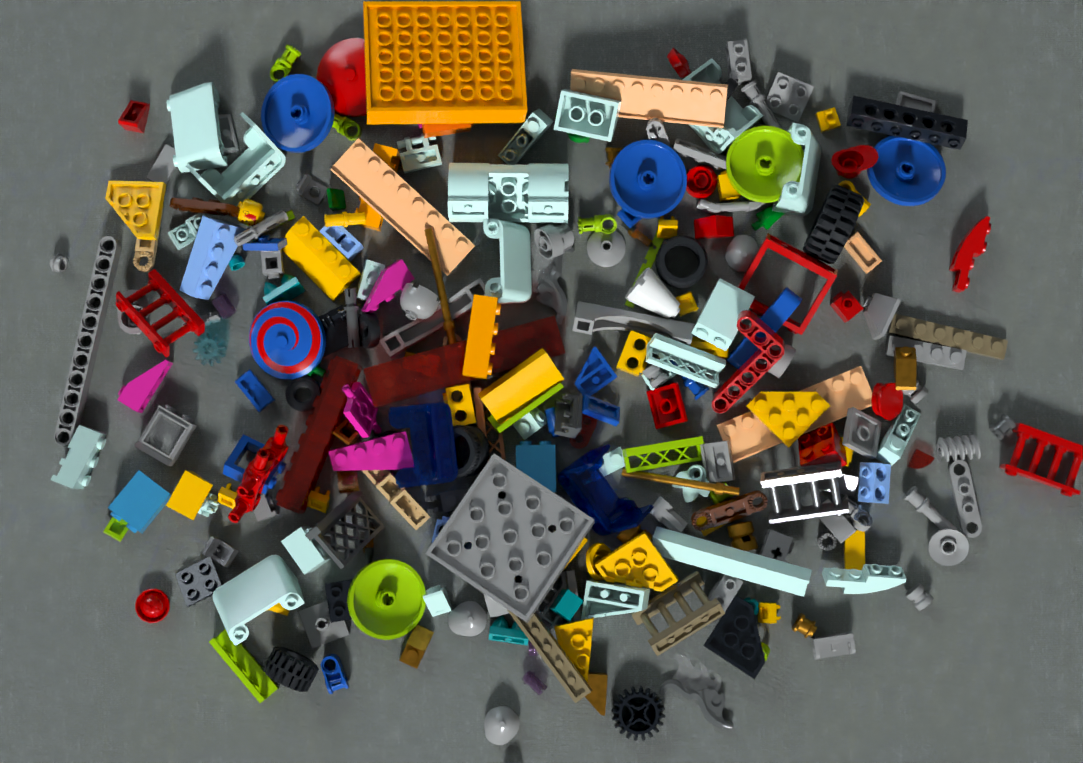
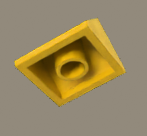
M185 470L166 506L194 520L213 485L195 472Z

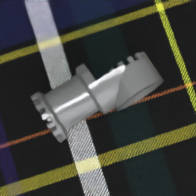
M846 494L841 500H848L849 513L846 514L849 515L857 530L867 531L874 522L872 516H870L871 514L863 510L860 504H856ZM859 518L864 519L867 525L862 524Z

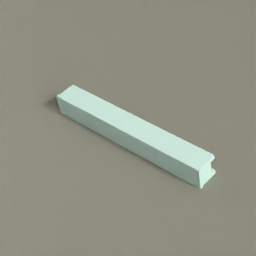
M657 526L652 537L653 544L662 557L804 597L807 584L810 581L811 569Z

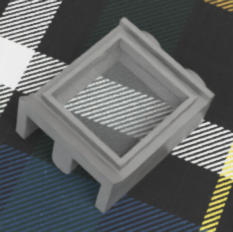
M166 404L165 407L158 406V409L134 447L167 466H174L197 425L192 423V418L185 414L181 417L175 413V408Z

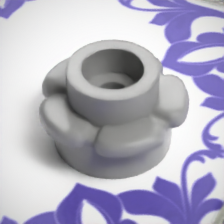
M58 253L50 259L52 271L64 272L66 270L68 260L62 254Z

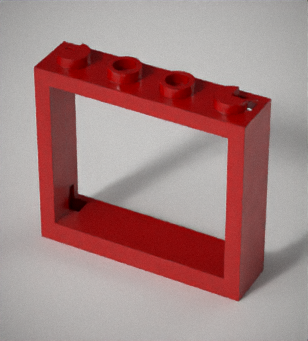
M768 233L740 281L738 288L745 289L767 248L826 278V282L801 324L791 318H788L783 324L791 333L802 335L836 279L838 270ZM755 299L750 306L752 311L760 316L769 308Z

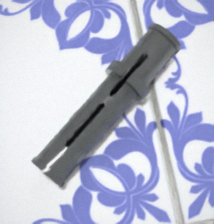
M357 288L344 289L348 348L361 347L358 310H360V307L357 306Z

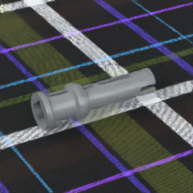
M756 80L745 85L741 91L745 92L750 100L749 104L756 107L763 115L761 119L764 124L782 129L765 102L766 96L761 94L758 89Z
M913 486L904 495L903 499L905 501L908 500L917 512H922L940 530L945 528L957 530V527L930 504V499L928 497L925 498L917 490L916 486Z

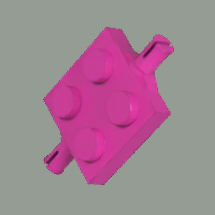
M354 382L351 388L348 384L344 385L342 391L347 396V402L343 413L355 430L358 431L362 438L370 437L371 430L375 434L381 433L382 428H380L376 421L379 407L361 382Z

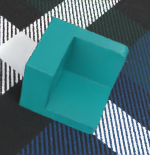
M562 589L549 609L564 620L570 621L583 603V600L569 589Z

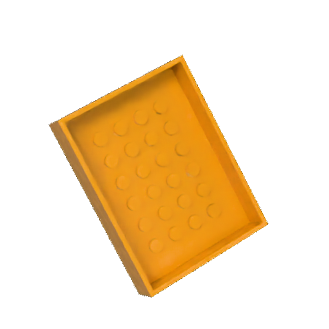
M363 1L367 124L525 122L527 95L521 1Z

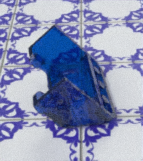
M438 402L390 407L388 409L390 425L396 429L410 428L414 467L403 468L396 473V489L454 481L458 475L452 415L449 405Z

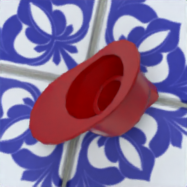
M859 145L837 151L833 154L831 163L837 170L838 176L855 178L861 171L871 168L877 163L878 152L869 145Z

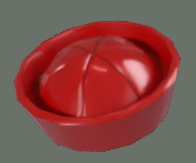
M673 47L668 53L667 58L679 77L684 79L691 74L689 63L684 55L680 54Z
M696 165L686 173V191L692 197L706 198L716 189L717 176L709 166Z
M156 588L142 591L135 602L137 615L148 623H157L163 620L170 609L167 595Z

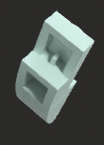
M863 564L862 570L833 567L823 568L822 571L825 585L841 587L843 594H864L882 591L903 584L907 580L902 567L895 565Z

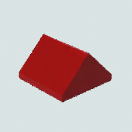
M678 382L646 392L656 429L688 421Z

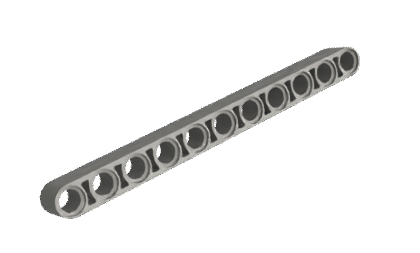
M111 236L103 237L98 245L54 434V440L60 446L69 445L78 426L81 425L121 253L120 242ZM114 242L113 249L107 251V244ZM105 261H109V267L103 270L102 264ZM105 280V286L99 289V281ZM99 298L101 304L99 307L94 308L93 303ZM95 317L96 324L93 327H90L89 321L91 318ZM90 336L92 342L89 346H85V339ZM86 356L87 363L82 366L80 364L81 357ZM82 375L83 381L77 385L76 377ZM74 394H77L78 401L77 403L73 404L71 402V397ZM72 413L74 420L68 423L67 416ZM67 432L69 434V440L66 443H64L62 440V436L64 433Z

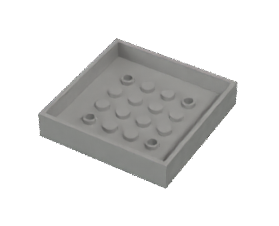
M493 454L425 554L528 623L595 523V520L507 461ZM501 492L506 493L504 499L499 498ZM552 525L556 527V531L553 533L549 531V527ZM468 542L472 543L471 549H465V544ZM517 576L522 577L521 583L515 582Z

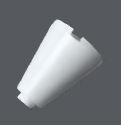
M649 267L637 278L636 283L625 296L628 301L667 319L670 317L674 318L680 311L678 300Z

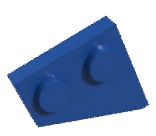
M595 346L574 385L583 397L585 394L592 396L618 376Z

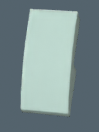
M198 213L187 219L184 224L168 232V236L178 250L195 241L202 216H206L205 214Z

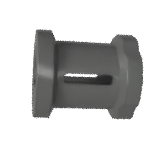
M1003 414L1001 419L994 426L991 425L989 429L998 439L1002 440L1011 428L1014 429L1016 427V424L1009 416Z

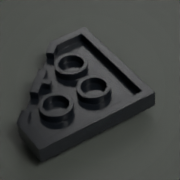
M735 595L725 614L721 617L703 646L755 680L765 664V658L752 605Z

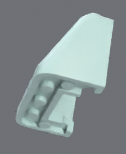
M711 58L682 80L721 84L718 80L721 78L722 71L720 66ZM731 96L726 103L723 128L690 124L689 126L712 151L720 154L739 135L755 125L763 115L752 105L742 108Z
M213 82L203 83L169 96V100L166 101L168 111H171L176 155H173V163L175 167L179 168L181 173L190 172L186 167L187 164L195 171L228 166L227 156H223L224 144L221 140L218 115L220 97Z
M792 123L787 132L791 134V138L796 144L801 145L804 151L800 182L790 181L783 186L778 201L773 202L772 211L805 216L813 208L822 149L820 143L807 126Z
M494 218L483 219V229L486 236L500 241V277L491 278L487 281L485 296L497 297L498 303L501 304L525 303L529 301L532 296L530 231L521 224Z
M279 555L268 556L213 592V602L228 636L235 646L246 640L249 635V630L245 623L269 608L280 603L284 609L293 610L305 603L297 577Z

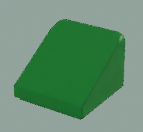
M327 188L329 208L332 211L346 209L344 191Z

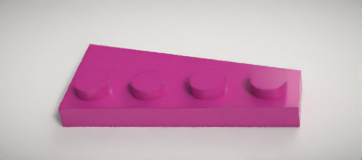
M406 431L328 451L333 471L415 469Z

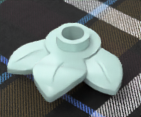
M697 464L689 467L687 471L679 472L675 476L710 483L706 479L705 468ZM699 471L700 476L695 478L694 473ZM672 485L675 488H683V497L687 503L694 501L699 494L708 497L710 493L707 490Z

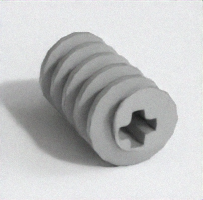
M963 435L961 438L959 436L954 438L946 437V439L940 437L936 444V454L939 462H941L942 456H944L946 462L949 461L950 456H952L954 461H957L958 455H960L961 460H965V454L968 455L969 460H972L973 454L976 455L977 459H980L981 448L975 435H970L969 438L967 435Z

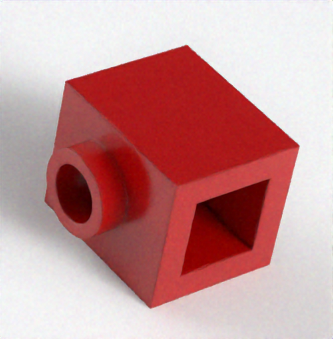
M849 290L845 293L839 292L832 298L834 302L830 305L844 323L864 309Z

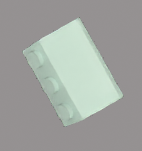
M567 89L561 90L554 130L611 142L622 101Z

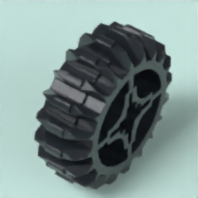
M631 686L632 693L624 689L623 691L626 696L623 697L621 694H618L617 696L621 701L614 700L613 702L618 708L611 709V712L617 713V715L612 716V720H619L614 726L615 728L622 726L619 733L623 734L627 731L626 738L628 739L634 734L635 741L638 740V735H641L642 740H645V733H648L651 738L653 737L652 729L657 733L659 732L656 724L663 726V722L658 719L665 718V714L659 713V711L665 710V707L662 705L658 706L662 702L661 698L654 700L657 696L656 692L649 695L650 688H647L644 693L642 686H639L638 692H636L634 686ZM635 697H642L646 699L638 705H635L629 701L630 699ZM651 703L654 706L652 721L646 716V711ZM624 705L631 711L626 723L622 719ZM633 708L638 711L643 709L641 713L643 714V717L645 719L638 715L636 717H633V715H635ZM639 721L647 725L641 729L630 727Z

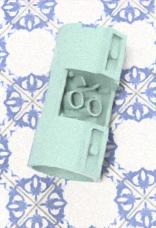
M449 163V222H483V219L494 218L508 222L568 223L569 165L558 163H529V165Z

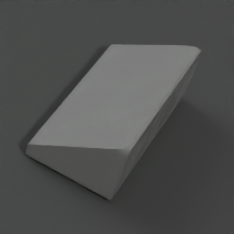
M221 114L219 115L221 140L224 144V155L238 152L239 147L231 115Z
M842 474V477L837 478L840 494L854 497L859 477ZM828 479L817 481L819 490L831 492Z

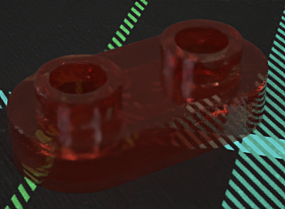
M582 413V429L577 436H582L583 441L577 443L574 438H569L570 444L574 448L582 449L587 446L597 425V419ZM585 418L591 420L589 425L584 424L583 420Z

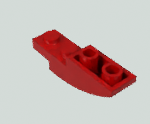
M989 216L981 219L969 230L953 256L949 270L956 272L952 288L954 292L960 293L968 288L970 283V277H968L969 270H972L975 262L973 257L980 256L986 250L987 242H985L986 234L988 235L991 230Z

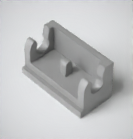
M851 632L811 637L814 660L856 653L854 635Z

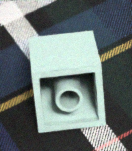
M719 279L708 297L691 334L715 345L717 348L727 351L738 331L737 318L739 313L749 310L755 296Z

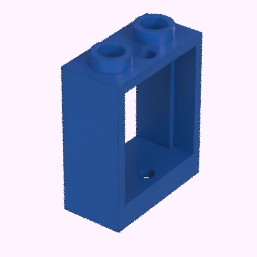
M243 434L225 462L223 474L242 483L245 469L237 465L247 450L257 454L259 449L264 447V444ZM286 455L269 474L263 487V494L266 495L269 488H274L278 473L282 474L287 465L284 463Z

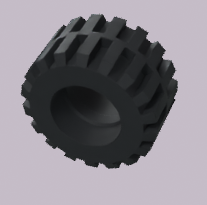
M274 647L263 668L268 677L285 687L299 692H307L319 670L313 661L285 647Z

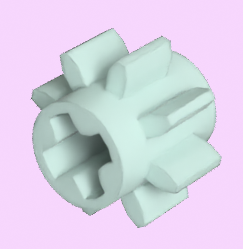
M208 493L198 514L209 517V513H215L219 505L217 500H215L217 495Z

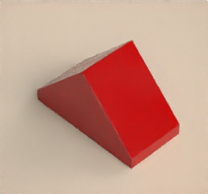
M131 100L118 119V124L125 130L144 133L150 104Z
M713 215L693 220L695 239L734 237L733 217Z

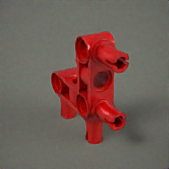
M278 425L274 436L267 440L264 447L259 449L256 457L248 464L243 474L242 483L237 489L238 494L235 499V507L228 515L230 521L238 523L244 513L253 512L259 504L265 481L272 470L282 461L289 448L285 441L289 429L285 425Z

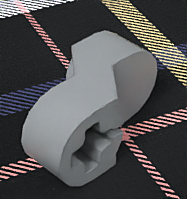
M658 118L650 119L646 125L649 140H656L670 147V140L663 122Z

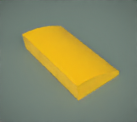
M542 348L478 393V396L501 425L559 384L564 378Z

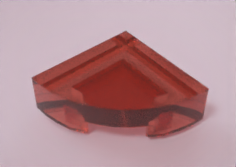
M915 449L907 467L912 469L924 468L932 463L934 457Z

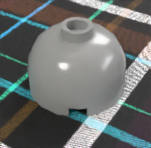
M406 283L400 295V305L406 312V316L412 320L426 319L432 316L441 302L440 300L437 301L438 296L421 285L415 288L412 287L414 283Z

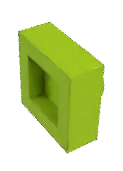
M112 517L103 532L121 542L129 530L126 527L128 523L123 519L119 522Z

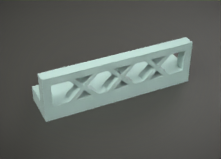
M655 333L647 344V363L713 388L719 386V373L726 366L725 359ZM652 353L657 354L660 360L652 357ZM669 360L675 361L678 366L673 365ZM687 367L693 368L696 373L691 372ZM704 373L712 375L713 380L709 379Z

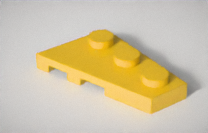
M594 617L554 626L559 645L586 682H588Z

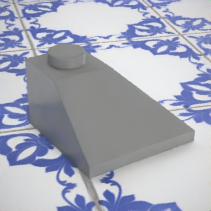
M878 293L872 294L871 297L867 296L863 307H865L863 314L872 339L877 340L885 336L901 300Z

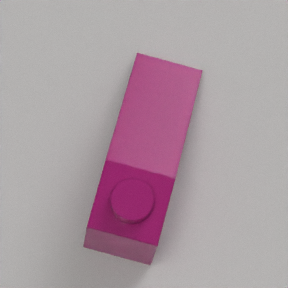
M164 360L133 379L120 389L117 400L134 411L143 413L173 363Z

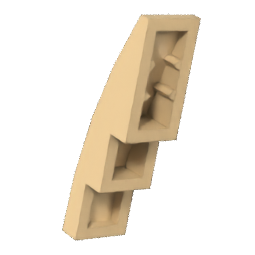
M361 470L415 530L430 518L429 514L389 470Z

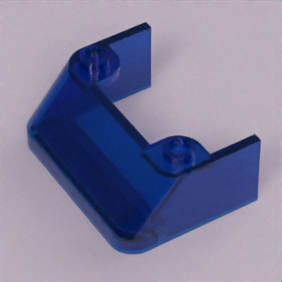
M610 444L588 451L563 469L558 475L559 483L577 508L595 520L592 529L601 536L637 527L654 508L652 504L638 508L635 501L631 498L623 497L619 499L604 478L599 468L604 464L603 456L611 448Z

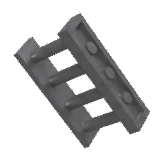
M841 461L762 472L761 485L762 488L770 490L774 510L769 511V524H782L785 521L828 515L841 516L849 513L848 500L841 501L837 481L838 477H842ZM818 480H829L833 502L821 504ZM798 483H809L813 505L801 507ZM778 486H789L793 508L781 509Z

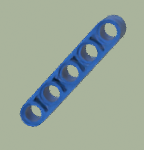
M786 287L760 319L776 333L803 299ZM763 332L756 333V336L759 338H763L766 336V334ZM744 337L726 361L736 369H739L759 348L747 337Z

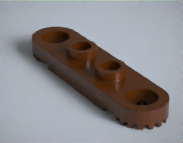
M192 197V200L171 198L169 205L176 210L179 208V211L187 212L189 210L194 213L220 216L228 214V216L238 217L240 208L237 206L220 203V201L214 199L204 201L197 197Z
M758 490L694 512L691 516V524L694 529L705 531L708 528L717 527L749 516L751 513L764 510L767 507L768 499L763 492ZM759 496L762 498L760 504L753 505L752 500L755 497ZM705 516L706 521L703 524H696L697 518Z

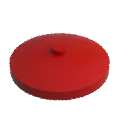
M349 38L333 45L322 57L317 70V80L322 82L331 93L335 111L349 117L367 115L364 39Z

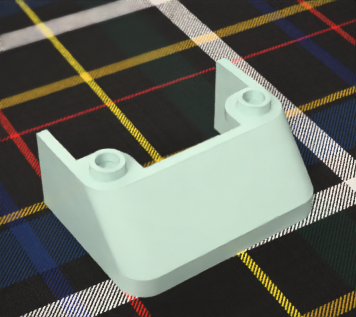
M243 112L240 114L241 117L251 126L243 137L248 148L226 170L220 174L216 169L210 168L199 175L189 164L186 165L190 172L221 203L238 206L240 201L243 202L245 199H250L286 162L284 154Z

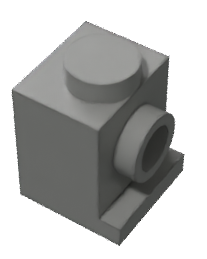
M281 249L279 251H261L262 273L268 276V279L280 278V274H285L283 251ZM277 262V267L271 268V264Z
M268 493L266 495L261 494L260 502L254 510L257 521H263L279 514L278 510H273L275 503L272 496H268Z

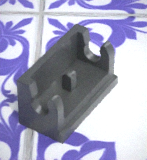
M564 393L562 394L564 399H557L555 401L554 434L575 439L582 429L583 396Z

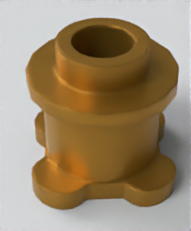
M623 148L605 149L607 153L605 165L609 166V169L613 160Z
M800 613L791 629L794 632L802 633L804 638L812 637L817 630V626H815L816 621H811L803 613Z

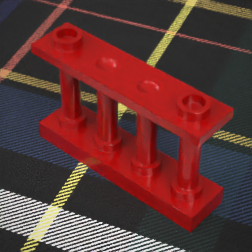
M156 269L148 273V284L127 298L120 291L116 293L115 304L117 308L128 315L151 340L158 353L162 352L166 358L170 356L169 345L189 331L194 332L197 336L205 332V322ZM151 291H156L160 295L159 299L140 311H137L132 303ZM164 304L169 305L173 309L172 312L152 325L144 319V317ZM176 318H181L185 322L184 326L164 339L156 332Z
M1015 423L1016 427L1012 431L1018 433V440L1009 464H1000L999 468L1004 469L1005 474L1014 477L1018 474L1059 489L1062 495L1068 497L1080 495L1081 491L1074 489L1073 486L1083 460V445L1022 423ZM1030 437L1036 440L1037 446L1029 469L1025 471L1017 468L1026 439L1029 440ZM1049 444L1054 446L1056 451L1047 478L1036 475V471L1044 448ZM1068 451L1073 453L1074 460L1066 483L1063 485L1054 480L1062 456Z

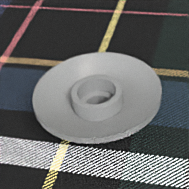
M617 231L611 234L594 232L587 243L589 258L601 267H611L618 264L624 257L626 250L625 241ZM608 243L610 249L605 250L603 244Z
M945 528L933 534L929 540L928 550L935 562L945 566H952L966 558L969 551V543L962 532L952 528ZM946 542L952 543L949 547L944 545Z

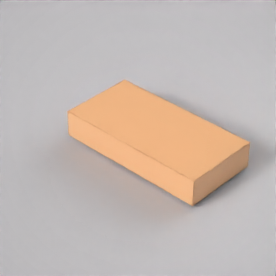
M858 231L848 238L844 248L866 274L882 262L881 258Z

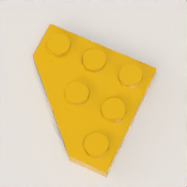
M108 181L105 199L130 228L132 233L138 239L157 240L166 184L164 182Z
M761 391L746 407L789 448L830 405L817 392Z
M645 531L595 562V567L607 582L625 583L628 586L646 587L660 592L678 582L677 576Z

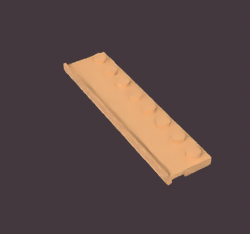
M572 69L570 90L622 101L619 117L642 120L658 118L662 122L724 127L728 85L577 69Z
M359 138L330 168L333 173L430 261L424 230L432 228L440 268L447 276L475 247V244Z
M861 366L798 391L817 392L830 405L803 434L846 417L849 408L854 407L861 411L872 406V390ZM751 411L716 425L722 441H730L733 463L782 443Z

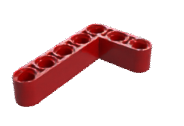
M744 310L739 313L737 329L759 349L714 393L712 409L717 413H725L784 355V340L750 310ZM749 319L751 323L745 325L741 322V320ZM763 332L766 336L759 338L756 336V333ZM778 345L781 349L774 351L770 347ZM765 359L767 362L765 364H759L757 360ZM750 372L753 376L747 378L743 374ZM737 386L739 390L733 391L730 387ZM723 399L726 403L719 404L716 400Z

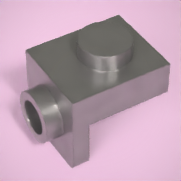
M212 536L206 543L202 554L229 568L239 551L224 540Z

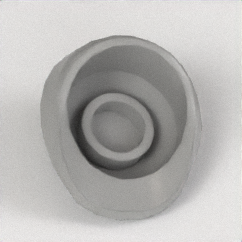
M738 235L728 245L726 261L733 270L740 273L747 271L759 250L754 238L748 235Z
M466 601L459 604L448 615L450 629L455 634L471 637L480 634L485 629L487 614L484 608L474 601Z
M498 706L487 713L484 721L486 738L491 743L504 745L517 734L520 720L516 712L510 707Z

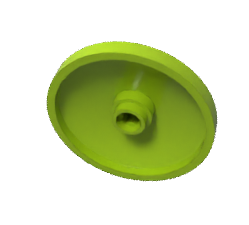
M758 126L748 129L733 141L728 150L726 158L727 177L733 188L743 197L761 203L776 202L780 198L782 188L787 182H800L804 151L801 145L796 144L792 140L790 133L778 127Z
M393 559L373 561L364 566L355 575L350 584L347 597L350 616L355 625L371 637L382 640L402 637L415 628L423 616L426 606L423 595L426 594L425 586L419 574L402 561Z

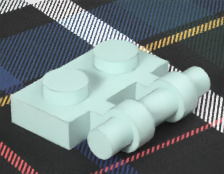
M422 133L421 136L405 137L404 140L397 141L398 149L405 147L407 149V152L399 153L404 173L442 165L438 145H429V142L436 140V137L424 138ZM422 143L424 145L423 148L415 150L412 149L413 145Z

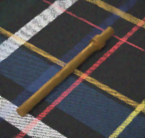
M432 228L424 231L438 296L441 301L440 305L444 319L443 328L447 332L450 346L457 344L454 332L456 327L450 314Z
M625 468L622 470V476L713 491L719 495L725 493L739 496L740 488L725 486V483L717 482L714 484L643 471L626 473Z

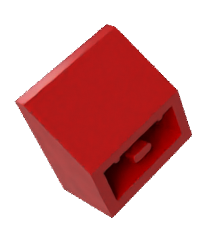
M833 422L798 438L801 467L841 461L842 467L847 465L846 450L844 445H842Z

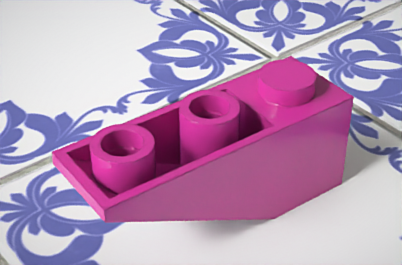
M402 259L395 261L381 271L362 308V312L369 311L372 313L380 308L379 304L382 301H390L396 296L395 292L400 289L402 291L406 283H410L415 279Z

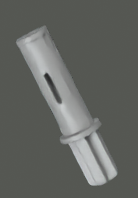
M280 210L258 224L248 226L247 230L233 238L237 246H241L252 239L257 240L258 236L288 221L287 214Z

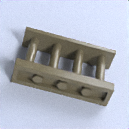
M698 571L688 575L682 581L648 601L647 609L630 613L637 625L644 623L652 636L648 642L657 656L725 614L717 598L710 601L702 590L701 586L705 583ZM693 591L704 605L694 612L684 599L686 595ZM675 602L679 604L686 617L678 622L674 620L667 607ZM659 612L669 625L667 629L660 633L650 619Z

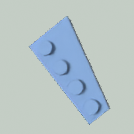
M202 216L180 291L194 298L209 300L238 247L233 238L247 229L232 222Z

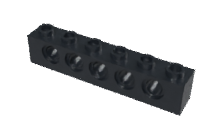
M853 95L848 107L846 126L961 150L967 138L968 120Z

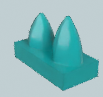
M284 274L280 287L265 282L264 297L262 298L269 305L278 301L292 300L306 290L296 276Z
M501 615L490 626L488 640L528 646L529 639L516 621L513 623L512 628L509 629L507 620Z

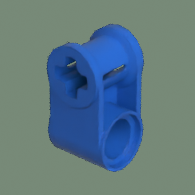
M333 653L326 655L321 662V669L329 694H333V691L342 688L348 689L349 682L339 656ZM326 660H334L336 667L328 668Z

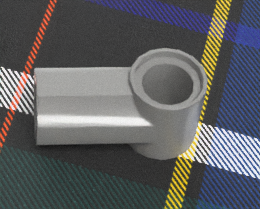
M659 497L647 510L657 522L662 523L669 530L681 533L688 524L662 497Z

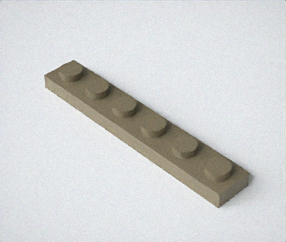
M899 314L894 315L888 330L890 334L936 345L963 349L970 353L1000 360L1004 359L1008 340Z
M507 610L575 703L592 691V688L536 612L530 621L526 623Z

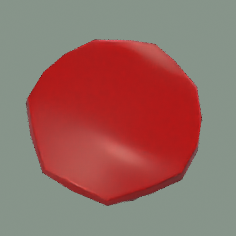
M876 383L871 399L874 413L888 421H891L901 413L903 392L902 390H896L895 383H886L885 385L883 383Z

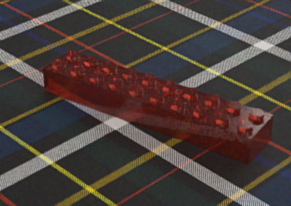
M555 315L498 331L497 335H493L492 343H496L495 353L490 355L489 363H493L492 374L487 375V377L512 370L542 348L550 359L564 355L565 349ZM467 340L364 368L363 373L373 408H379L481 379L462 375Z

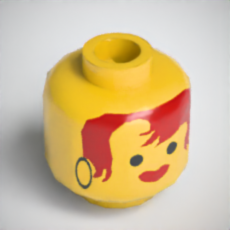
M250 199L239 202L237 206L240 208L239 216L237 217L238 222L247 226H253L264 219L265 212H262V204Z

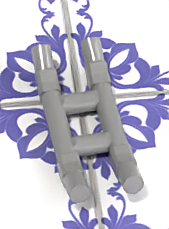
M701 199L698 201L696 208L710 214L735 211L749 212L760 208L766 203L748 201L715 204Z

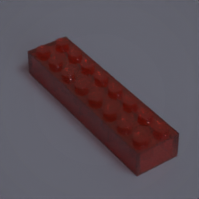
M337 355L335 359H331L328 370H330L327 378L324 377L320 388L323 390L321 395L315 398L313 403L315 410L313 415L309 414L305 424L308 426L307 430L299 438L298 452L295 451L292 455L290 462L293 465L290 471L287 470L284 475L283 481L285 484L283 489H279L275 500H278L276 505L298 514L305 513L308 496L311 490L314 491L328 456V451L334 441L335 435L333 432L340 425L344 416L343 411L347 402V396L342 391V387L348 384L351 388L353 383L358 381L363 368L359 364Z

